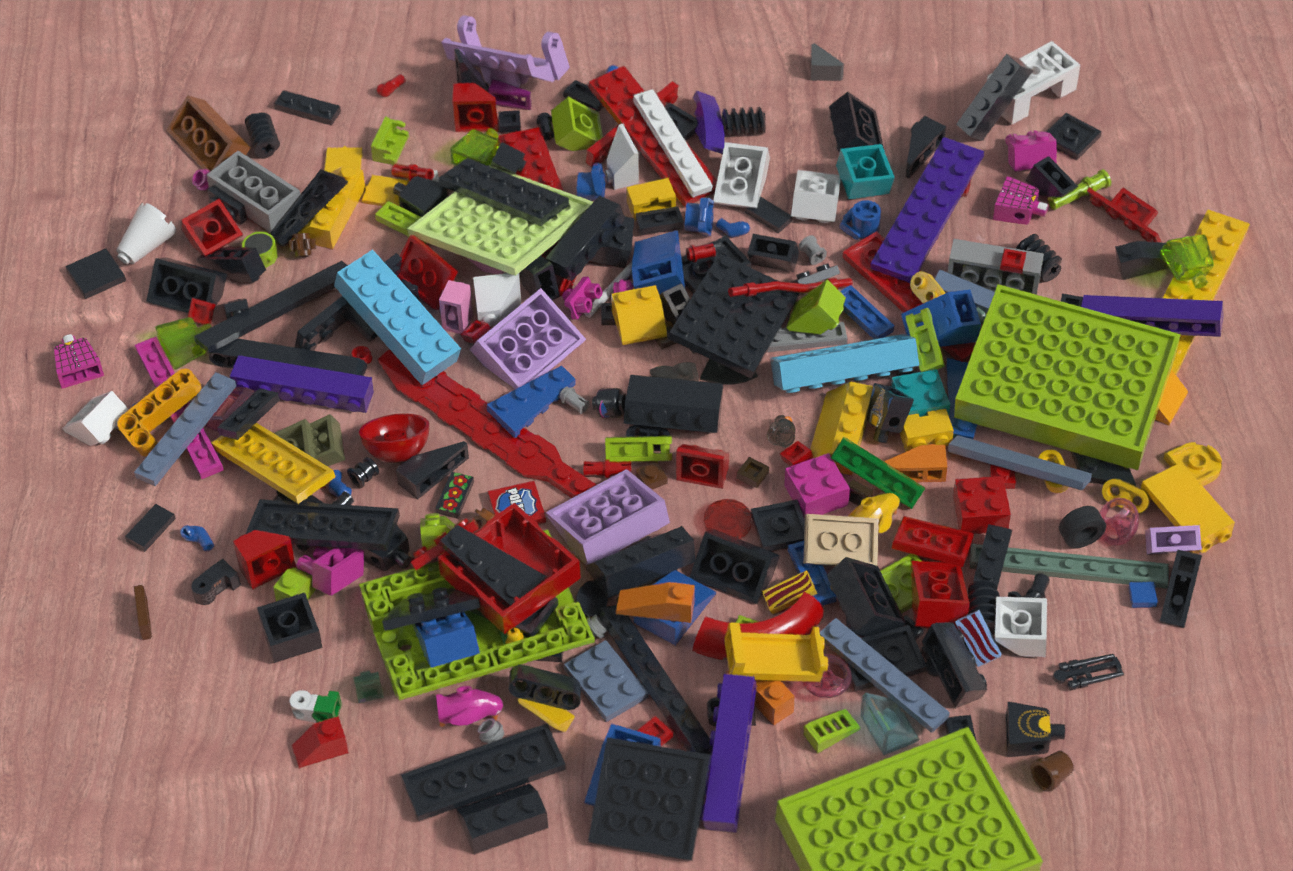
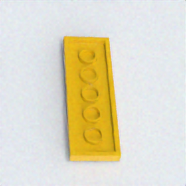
M258 423L254 424L239 440L220 436L211 442L216 452L298 504L335 478L333 469Z

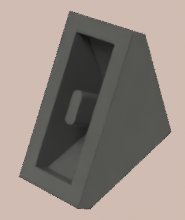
M813 43L811 45V81L843 80L844 63L817 44Z

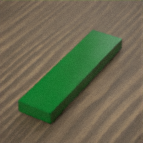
M846 437L842 438L830 457L885 493L897 495L900 502L910 509H913L925 490V487Z

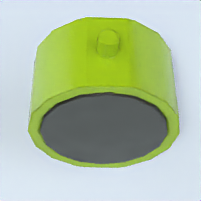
M254 232L245 237L242 242V247H256L265 268L275 263L278 257L275 239L269 233Z

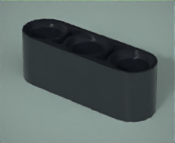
M521 664L515 665L510 670L509 692L513 696L564 710H574L580 705L581 684L577 679Z

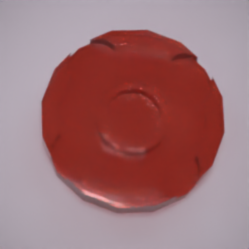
M722 499L715 501L708 506L704 513L706 531L715 529L742 539L751 529L752 515L750 510L737 500Z

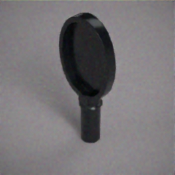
M593 579L580 587L575 603H580L586 618H592L594 615H597L600 607L607 606L608 597Z

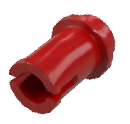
M713 243L700 246L690 245L689 248H686V256L688 261L697 262L698 259L715 257L716 250Z

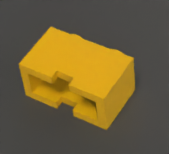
M669 178L626 187L627 204L634 220H636V213L676 207V195Z
M946 409L929 411L927 416L919 417V414L908 415L903 430L899 434L905 451H909L920 445L935 444L948 446L953 439L954 430Z

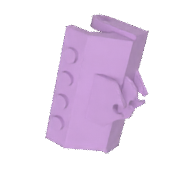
M466 15L460 17L457 23V32L461 43L451 41L449 38H445L442 41L447 59L455 61L454 49L458 48L473 66L480 67L484 80L488 84H491L492 79L519 87L520 84H526L529 77L553 82L554 80H559L570 68L561 38L555 32H546L542 38L541 46L545 59L532 57L530 54L521 55L481 47L476 32V20Z

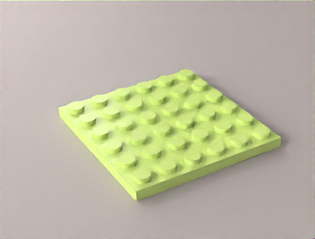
M490 166L568 197L569 206L545 224L539 226L454 192L408 228V236L414 235L424 242L516 276L567 234L591 206L593 201Z

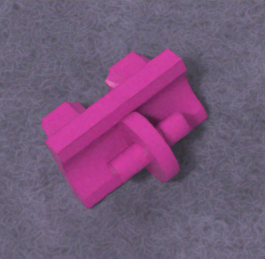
M583 276L574 289H566L562 297L564 305L571 310V318L578 320L582 313H589L591 311L592 300L600 299L603 292L598 283H591L589 277Z

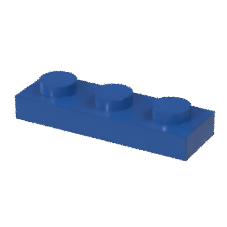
M852 285L840 291L846 297L843 311L873 339L883 338L894 332L895 325Z
M804 541L788 545V553L797 573L800 574L807 570L810 574L817 592L813 597L820 602L821 606L836 602L837 597L830 588V582L823 565L804 564Z

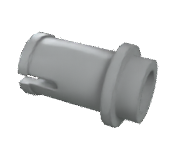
M565 387L559 395L563 404L567 403L580 414H583L590 405V402L578 395L573 387Z

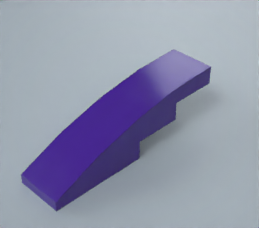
M696 90L693 96L697 105L694 115L698 121L695 132L705 149L723 154L725 138L718 103L714 96Z

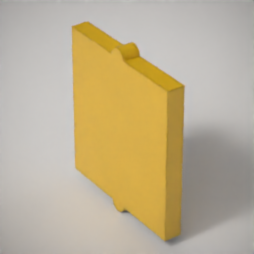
M347 146L327 148L325 171L331 173L341 166L361 170L363 148Z
M372 175L368 186H365L366 192L362 203L384 206L389 201L400 206L398 195L393 193L394 186L397 182L407 185L409 181Z

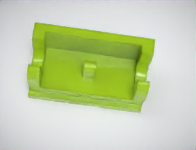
M385 116L371 145L373 161L390 165L397 163L409 137L408 131L397 128H404L406 125L404 122L389 119V117Z

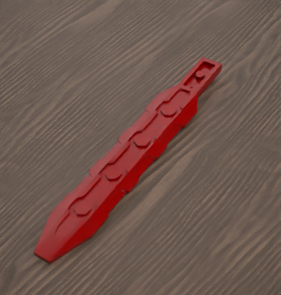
M390 349L377 359L399 392L437 414V418L448 425L456 427L472 438L475 444L497 455L506 462V465L522 476L546 481L570 498H574L597 485L564 463L556 446L540 435H535L526 428L520 430V434L514 438L487 411L488 403L481 399L479 394L451 379L445 371H442L421 385Z

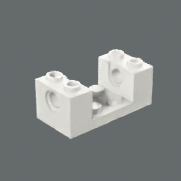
M1053 41L1020 58L1021 61L1033 70V74L1029 76L1001 115L1009 123L1014 124L1027 117L1031 97L1049 87L1060 98L1076 90L1080 64Z

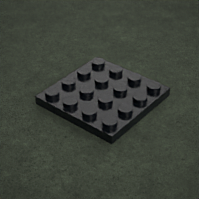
M607 737L588 842L693 861L711 755Z

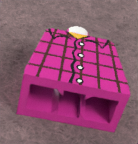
M1007 176L995 203L993 220L1027 225L1033 214L1045 217L1049 204L1037 201L1038 188Z
M66 335L62 338V344L55 346L56 372L62 389L104 376L100 359L86 338L76 340L74 335Z

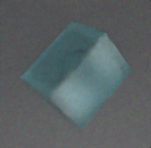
M865 693L862 696L860 716L883 755L914 744L919 740L902 709L893 700Z

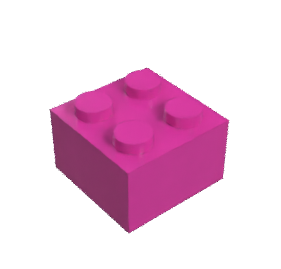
M829 453L785 468L784 486L792 500L798 499L804 520L806 514L823 515L848 506L850 488L836 464L830 458Z

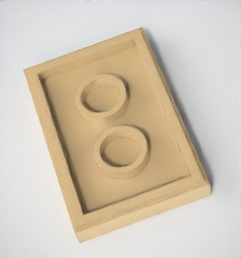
M806 514L804 564L836 566L845 557L877 565L879 518Z

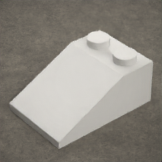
M725 142L713 200L714 204L757 209L770 161L767 147Z
M798 170L791 216L799 220L817 219L821 223L835 222L840 176Z

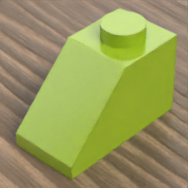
M298 568L287 569L273 587L276 601L304 592L309 600L316 591V588L312 587V575Z

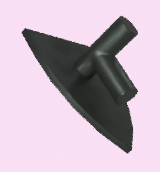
M709 359L700 380L734 385L755 379L758 375L755 371L752 378H749Z

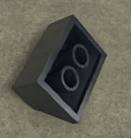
M848 91L829 105L830 119L834 128L833 134L837 143L836 149L839 153L841 149L878 144H882L884 149L876 110Z
M167 257L155 258L146 302L189 313L192 298L214 303L216 307L223 296L227 273Z
M712 529L704 533L690 578L758 604L763 595L762 591L766 590L773 578L780 555Z
M845 557L826 575L830 582V588L840 603V609L845 613L849 621V627L855 634L867 637L903 627L907 624L877 565Z
M953 622L932 624L921 642L954 708L956 709L982 698L987 691V681L983 674H979L975 666L974 655L967 650L964 644L962 632L956 629Z
M530 783L456 809L474 855L548 828L547 811L538 791Z

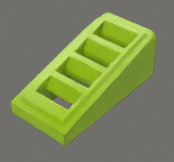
M843 709L804 725L803 735L815 751L819 753L859 731L860 726L850 713ZM844 718L850 726L846 727L841 719ZM837 723L840 730H837L833 724ZM829 727L832 733L829 734L825 728ZM821 731L824 736L821 737L818 732Z

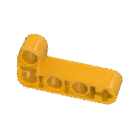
M180 369L121 415L117 426L140 455L147 457L158 442L150 432L200 392V381L190 369Z

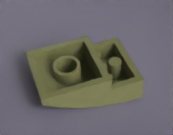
M331 414L312 423L303 419L274 433L326 466H331L345 460L340 423Z

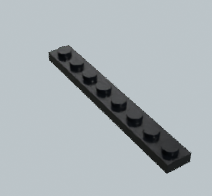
M617 605L600 607L597 613L598 617L685 749L691 752L712 755L713 746H710L709 736L629 616L616 614Z

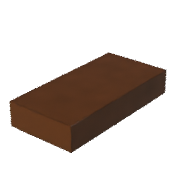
M137 585L134 586L138 627L142 640H147L152 637L148 599L144 586Z

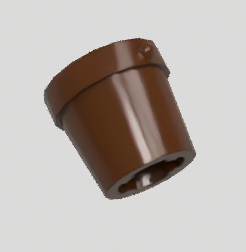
M1057 751L1044 758H1039L1030 766V772L1035 783L1041 789L1048 792L1059 787L1060 783L1074 771L1071 758L1063 751Z

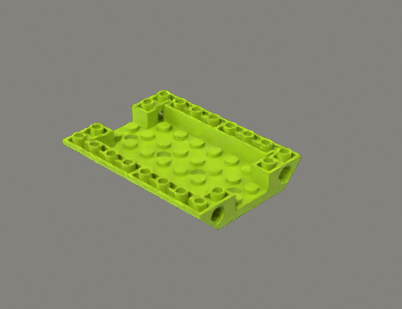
M544 530V532L551 537L549 530ZM439 562L426 564L418 570L413 568L359 584L369 623L394 694L399 700L595 642L580 603H575L568 587L556 596L558 598V606L535 636L529 638L523 636L524 639L503 645L499 629L491 621L471 611H465L464 613L474 626L480 653L431 668L424 656L412 624L385 631L382 620L403 599H407L411 594L421 593L423 595L432 593V590L439 587L454 588L440 575ZM403 645L412 646L411 649L407 651H402L399 649Z

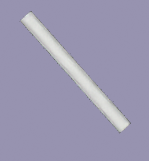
M632 262L603 291L600 299H595L592 302V309L589 313H584L585 316L590 318L601 307V303H605L610 298L611 294L614 293V282H619L620 279L627 280L631 276Z

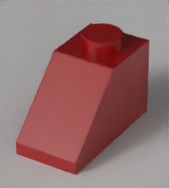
M339 716L314 723L292 744L299 768L349 753Z

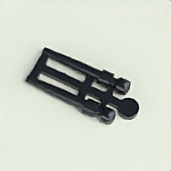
M1108 654L1082 660L1075 659L1068 663H1059V670L1054 672L1053 680L1056 683L1062 684L1066 679L1072 678L1073 680L1067 683L1068 689L1072 691L1076 690L1077 687L1085 688L1090 684L1124 676V672L1118 658L1114 654ZM1111 659V662H1106V663L1097 664V665H1093V666L1087 667V665H1091V664H1095V663H1098V662H1102V661H1106V660ZM1115 668L1117 671L1094 677L1091 675V673ZM1086 675V677L1077 679V676Z

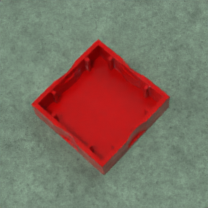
M515 503L490 519L480 530L474 533V535L547 576L541 584L522 598L515 597L514 603L508 608L504 606L446 551L438 556L440 575L455 589L478 597L480 608L477 609L504 635L581 578L579 560L556 539L548 536L539 527L537 522Z

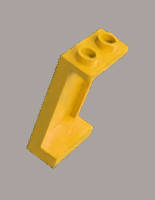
M1182 462L1142 481L1141 489L1149 495L1150 500H1153L1174 526L1200 525L1202 550L1189 552L1195 554L1205 553L1217 543H1224L1231 538L1235 522Z
M729 623L724 639L730 675L753 676L755 680L820 682L823 672H826L828 669V658L823 653L824 637L820 636L819 627H813L810 635L741 633L739 623Z

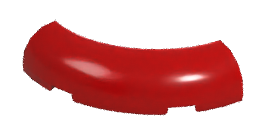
M804 591L799 600L787 611L765 621L739 623L741 633L810 635L813 627H818L823 619L824 611L820 602ZM705 616L695 638L692 652L723 660L724 657L727 658L724 638L729 622Z

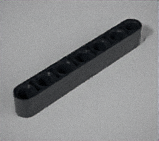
M240 338L209 354V360L214 365L232 369L239 355L364 376L367 370L366 362L360 358Z

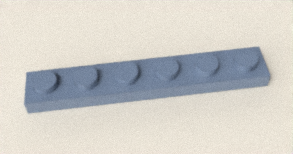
M215 372L135 470L136 478L156 486L235 389V380Z
M837 618L820 631V636L824 637V644L928 731L933 733L949 718L950 712Z

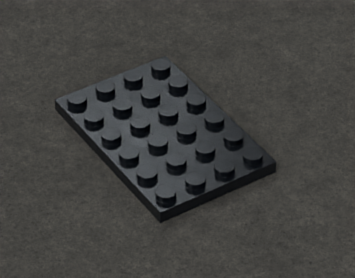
M719 254L671 329L667 339L752 378L799 298L800 293L775 290L757 293L755 296L749 297L744 295L730 297L728 294L729 288L743 286L744 283L754 282L755 284L778 280L730 257Z

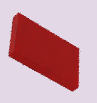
M410 235L400 254L402 263L398 278L400 280L405 279L411 284L418 286L419 297L432 309L439 310V299L448 280L454 281L458 271L422 240L414 235Z
M903 516L891 549L963 567L973 542L974 534Z

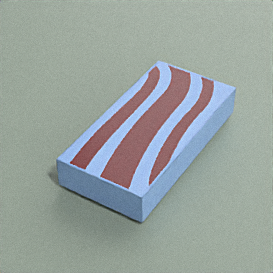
M979 610L955 621L964 636L970 652L974 655L978 667L1001 657L1002 654Z

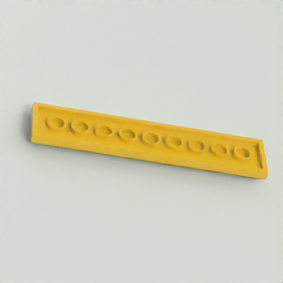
M1208 209L1186 251L1189 263L1180 265L1177 268L1163 298L1214 300L1249 230L1250 223ZM1180 335L1177 354L1172 366V371L1176 375L1196 336Z

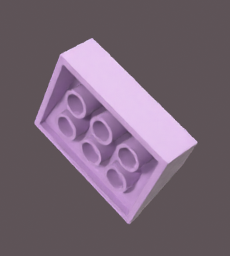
M540 288L477 340L470 351L484 367L514 389H517L548 373L581 345L586 338Z
M627 469L546 512L547 517L573 553L585 565L617 553L621 549L670 523L665 500Z

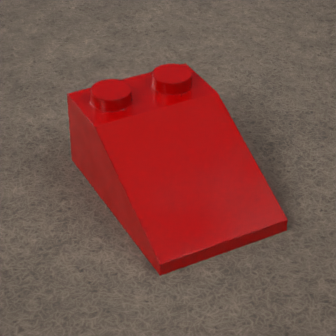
M911 560L912 607L915 626L930 628L934 623L953 622L957 629L958 626L955 621L968 615L970 604L961 566L943 562Z

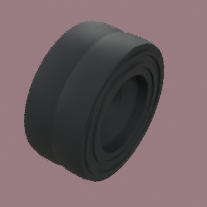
M1083 506L1071 511L1059 524V531L1066 544L1071 548H1082L1094 543L1106 530V523L1098 509L1094 506Z

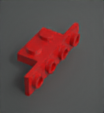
M1090 187L1088 188L1089 201L1095 207H1103L1107 210L1106 213L1115 220L1119 218L1124 221L1123 224L1129 230H1137L1147 242H1161L1159 234L1148 227L1158 215V211L1123 187L1111 201Z

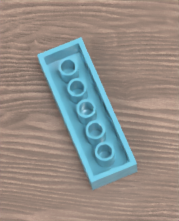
M374 250L369 251L337 272L334 287L421 385L457 362L461 351L459 345Z
M906 334L770 358L774 385L781 390H786V393L798 392L800 387L809 386V389L823 387L822 383L831 382L832 385L842 384L848 378H854L855 381L864 380L870 374L886 376L890 375L892 370L909 372L913 370L914 366H919L916 338Z

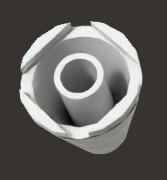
M141 203L117 248V257L125 264H135L176 233L174 224L172 222L168 224L164 220L166 216L154 206L148 203L145 205Z

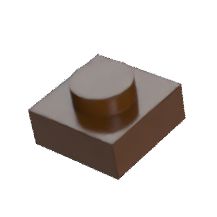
M657 461L636 469L637 478L652 490L668 484V478Z

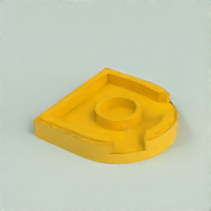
M1190 442L1164 454V460L1170 467L1182 462L1202 486L1213 482L1220 475L1222 458L1218 451L1210 445L1204 446L1196 444V442Z

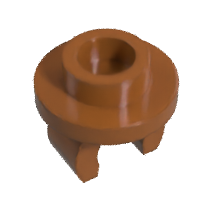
M483 507L481 511L478 509L474 511L478 516L473 518L477 524L482 522L483 527L495 514Z

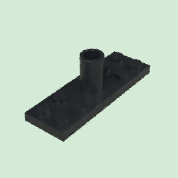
M395 253L384 263L398 277L401 271L402 258ZM341 296L298 330L295 348L314 351L317 348V344L322 340L325 342L330 339L334 331L347 320L369 341L374 340L378 335L350 303Z

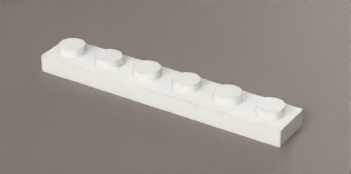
M654 90L634 95L633 102L691 196L695 197L712 191V183Z

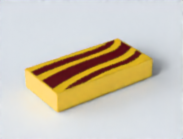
M807 570L762 591L772 615L794 605L804 591L812 596L817 594Z

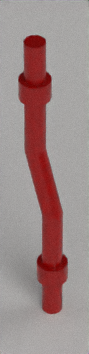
M851 278L826 279L837 289L853 284ZM779 281L760 284L751 282L744 283L743 286L729 288L728 294L730 297L740 295L749 297L755 296L757 293L775 290L809 293L823 282L809 284Z

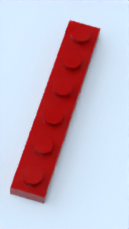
M674 81L670 82L656 94L663 106H666L669 102L674 104L678 99L679 85ZM619 125L587 149L585 163L591 168L595 163H602L609 154Z

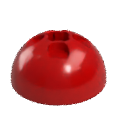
M392 414L365 423L359 430V436L365 449L376 459L387 463L405 462L412 456L418 455L424 448L429 437L430 426L429 421L420 415Z

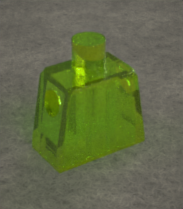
M491 128L485 133L475 129L469 131L450 148L451 164L458 165L466 158L491 166L492 160L499 148L498 133Z
M1206 235L1168 240L1159 253L1178 281L1192 280L1197 289L1207 285L1208 281L1205 276L1213 268L1214 262Z
M187 317L155 326L158 341L175 370L206 353L204 349L195 343L194 336L211 328L210 323L197 327L193 319Z

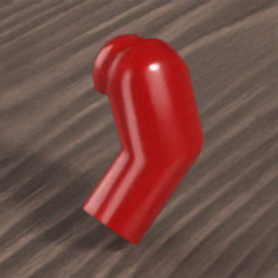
M398 74L385 83V85L379 84L376 89L377 94L382 97H389L398 87L405 83V77L402 74Z

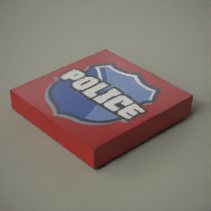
M535 481L488 491V497L495 516L515 503L535 520L537 524L546 523V516Z

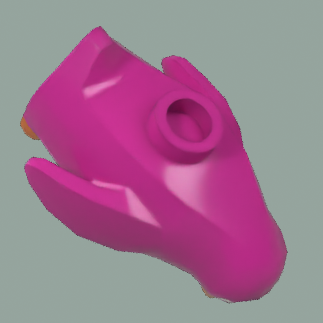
M461 686L457 688V692L447 696L436 694L440 727L445 726L447 723L458 726L469 725L478 722L486 716H492L496 721L503 707L499 696L472 689L470 686Z

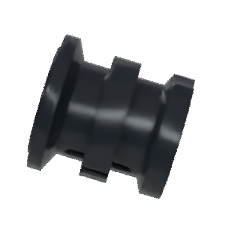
M365 457L354 468L350 467L347 469V474L358 488H363L365 486L364 482H369L372 476L379 474V469L371 458Z

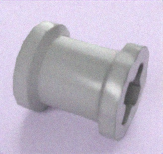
M813 235L805 237L799 243V250L806 253L812 265L821 263L826 258L827 251L817 244V239Z

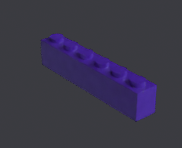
M1084 295L1081 306L1181 335L1221 337L1224 318L1223 301Z
M239 355L230 374V379L235 380L236 383L233 391L242 394H254L259 388L277 392L279 398L285 401H296L308 405L314 404L328 408L349 410L351 412L366 413L374 393L372 377Z
M724 674L723 683H718L717 698H720L719 707L714 709V722H717L716 731H711L710 746H713V753L709 767V780H707L705 789L706 802L702 806L700 820H703L706 830L737 833L757 688L755 677Z

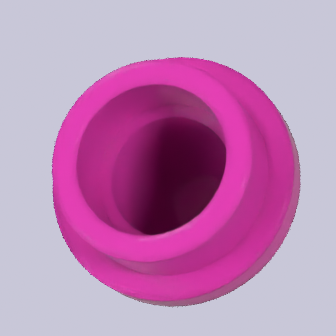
M202 169L194 173L192 182L197 189L202 191L209 189L207 174L211 171Z
M624 279L614 282L613 286L614 293L635 289L631 281Z

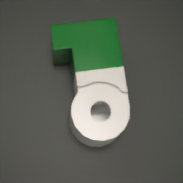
M299 690L290 697V705L294 717L303 721L317 723L337 717L342 706L340 694L337 691H329L327 696L311 695L307 691Z

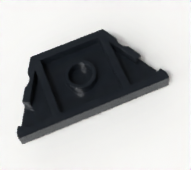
M1070 451L1077 469L1092 473L1089 483L1104 485L1108 480L1120 479L1136 487V482L1130 468Z
M439 587L432 590V593L423 595L421 593H414L409 595L382 622L386 631L480 608L476 596L454 588Z

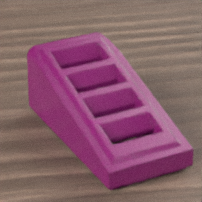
M492 79L489 93L496 98V105L531 110L530 91Z

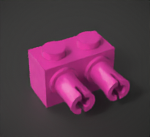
M1033 130V132H1027L1026 135L1013 134L1012 136L1009 134L1006 136L1008 163L1014 171L1032 169L1034 164L1048 156L1057 164L1056 140L1050 133Z
M317 546L313 552V558L316 560L303 555L297 562L299 570L312 575V587L330 596L364 575V550L336 547L330 550L324 546Z

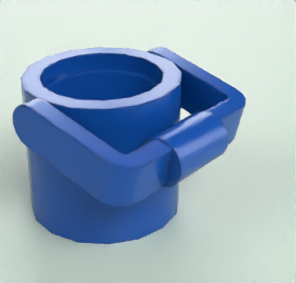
M595 163L591 173L578 172V197L590 201H595L599 195L605 197L606 181L602 164Z
M701 198L700 203L686 204L685 231L699 232L703 236H711L714 201L712 199Z
M870 200L859 201L843 216L840 228L856 240L859 238L865 239L876 231L879 233L881 208L877 203ZM852 220V224L850 227L849 225H847V223H849Z

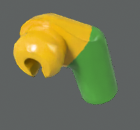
M514 628L515 632L509 630L505 635L499 630L503 645L524 639L523 634L518 628Z

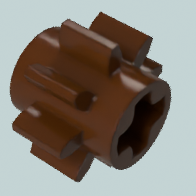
M310 233L293 234V240H289L290 251H295V257L312 255L311 250L316 249L315 238L310 239Z

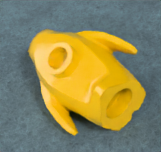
M893 493L867 497L847 517L879 518L878 533L886 532L891 526L892 515L897 514L900 499Z

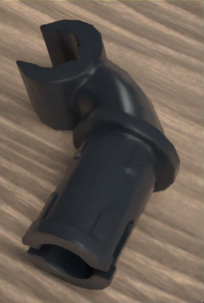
M1038 573L1035 575L1033 584L1027 590L1026 595L1021 596L1020 593L1011 591L1008 592V597L1046 598L1045 591L1050 578L1045 574Z

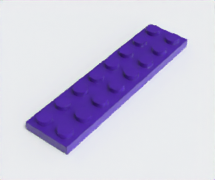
M943 137L873 258L871 269L908 283L911 282L913 275L919 272L978 168L984 157V151Z

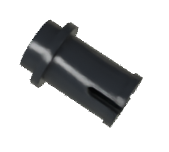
M546 112L540 113L536 119V124L540 127L544 140H551L550 134L552 138L555 137L552 127V116Z

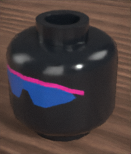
M601 388L592 399V407L601 418H620L625 411L626 394L620 388Z

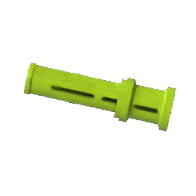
M1101 169L1091 177H1084L1081 183L1077 184V189L1062 198L1049 197L1048 204L1050 208L1057 210L1082 196L1088 195L1087 190L1089 187L1094 191L1101 188H1109L1111 186L1109 174L1106 170Z

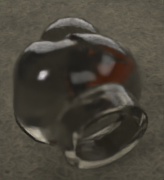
M784 415L777 416L766 432L769 442L775 446L788 447L795 441L796 428L792 418Z

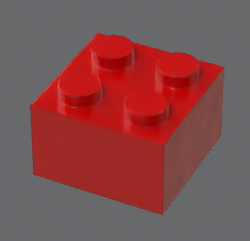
M1003 476L955 479L953 501L959 530L973 534H985L988 524L1009 529L1011 512Z

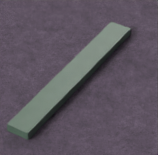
M971 544L970 569H977L983 545ZM1009 547L1002 572L1028 575L1042 573L1048 577L1129 585V582H1154L1155 588L1165 589L1168 588L1169 564Z

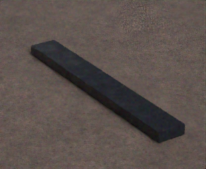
M340 261L195 335V343L208 354L334 289L337 272L348 265Z

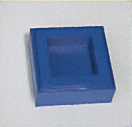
M1129 582L1128 589L1132 608L1157 607L1158 601L1154 582Z

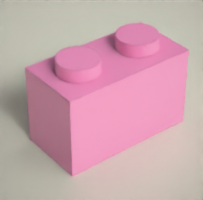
M448 280L439 299L442 328L445 331L461 334L468 327L473 316L471 289L468 284Z

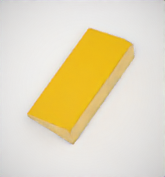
M521 698L518 700L519 704L561 732H566L575 718L572 713L564 709Z

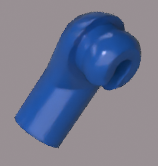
M185 525L181 528L180 534L185 540L200 543L204 551L213 549L214 543L203 527Z

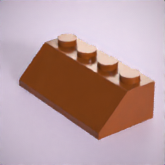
M189 95L186 96L166 129L202 169L209 171L215 169L235 152L240 151L246 155L251 148L206 100Z

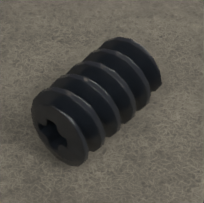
M752 107L748 108L747 113L744 108H740L738 114L735 108L731 109L730 114H728L726 108L722 110L724 130L727 129L729 135H732L733 129L740 135L742 128H744L746 134H749L750 128L757 134L759 127H761L763 133H766L765 111L763 112L761 107H757L755 113Z
M263 112L248 115L244 123L256 156L263 159L272 156L280 147V141L271 116Z
M1037 234L1028 236L1017 245L1016 249L1044 254L1040 274L1044 281H1051L1059 275L1062 258L1056 256V252L1050 250V246L1045 245V242L1039 239Z
M978 580L971 583L968 587L970 603L968 615L979 610L991 634L994 635L996 597H999V592L996 590L994 582Z

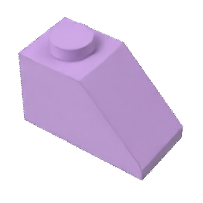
M1200 525L1157 527L1145 530L1147 554L1176 553L1177 549L1182 551L1202 550Z

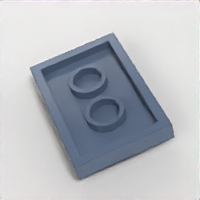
M606 640L564 664V670L570 677L580 682L581 691L606 722L649 698L648 691Z

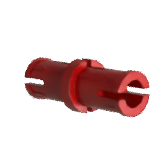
M395 163L391 169L394 177L407 178L408 181H411L416 176L429 180L434 178L433 169L421 168L416 164L402 165Z
M610 459L599 462L584 461L583 466L584 476H605V478H610V476H615L626 469L631 472V461L616 462L610 461Z

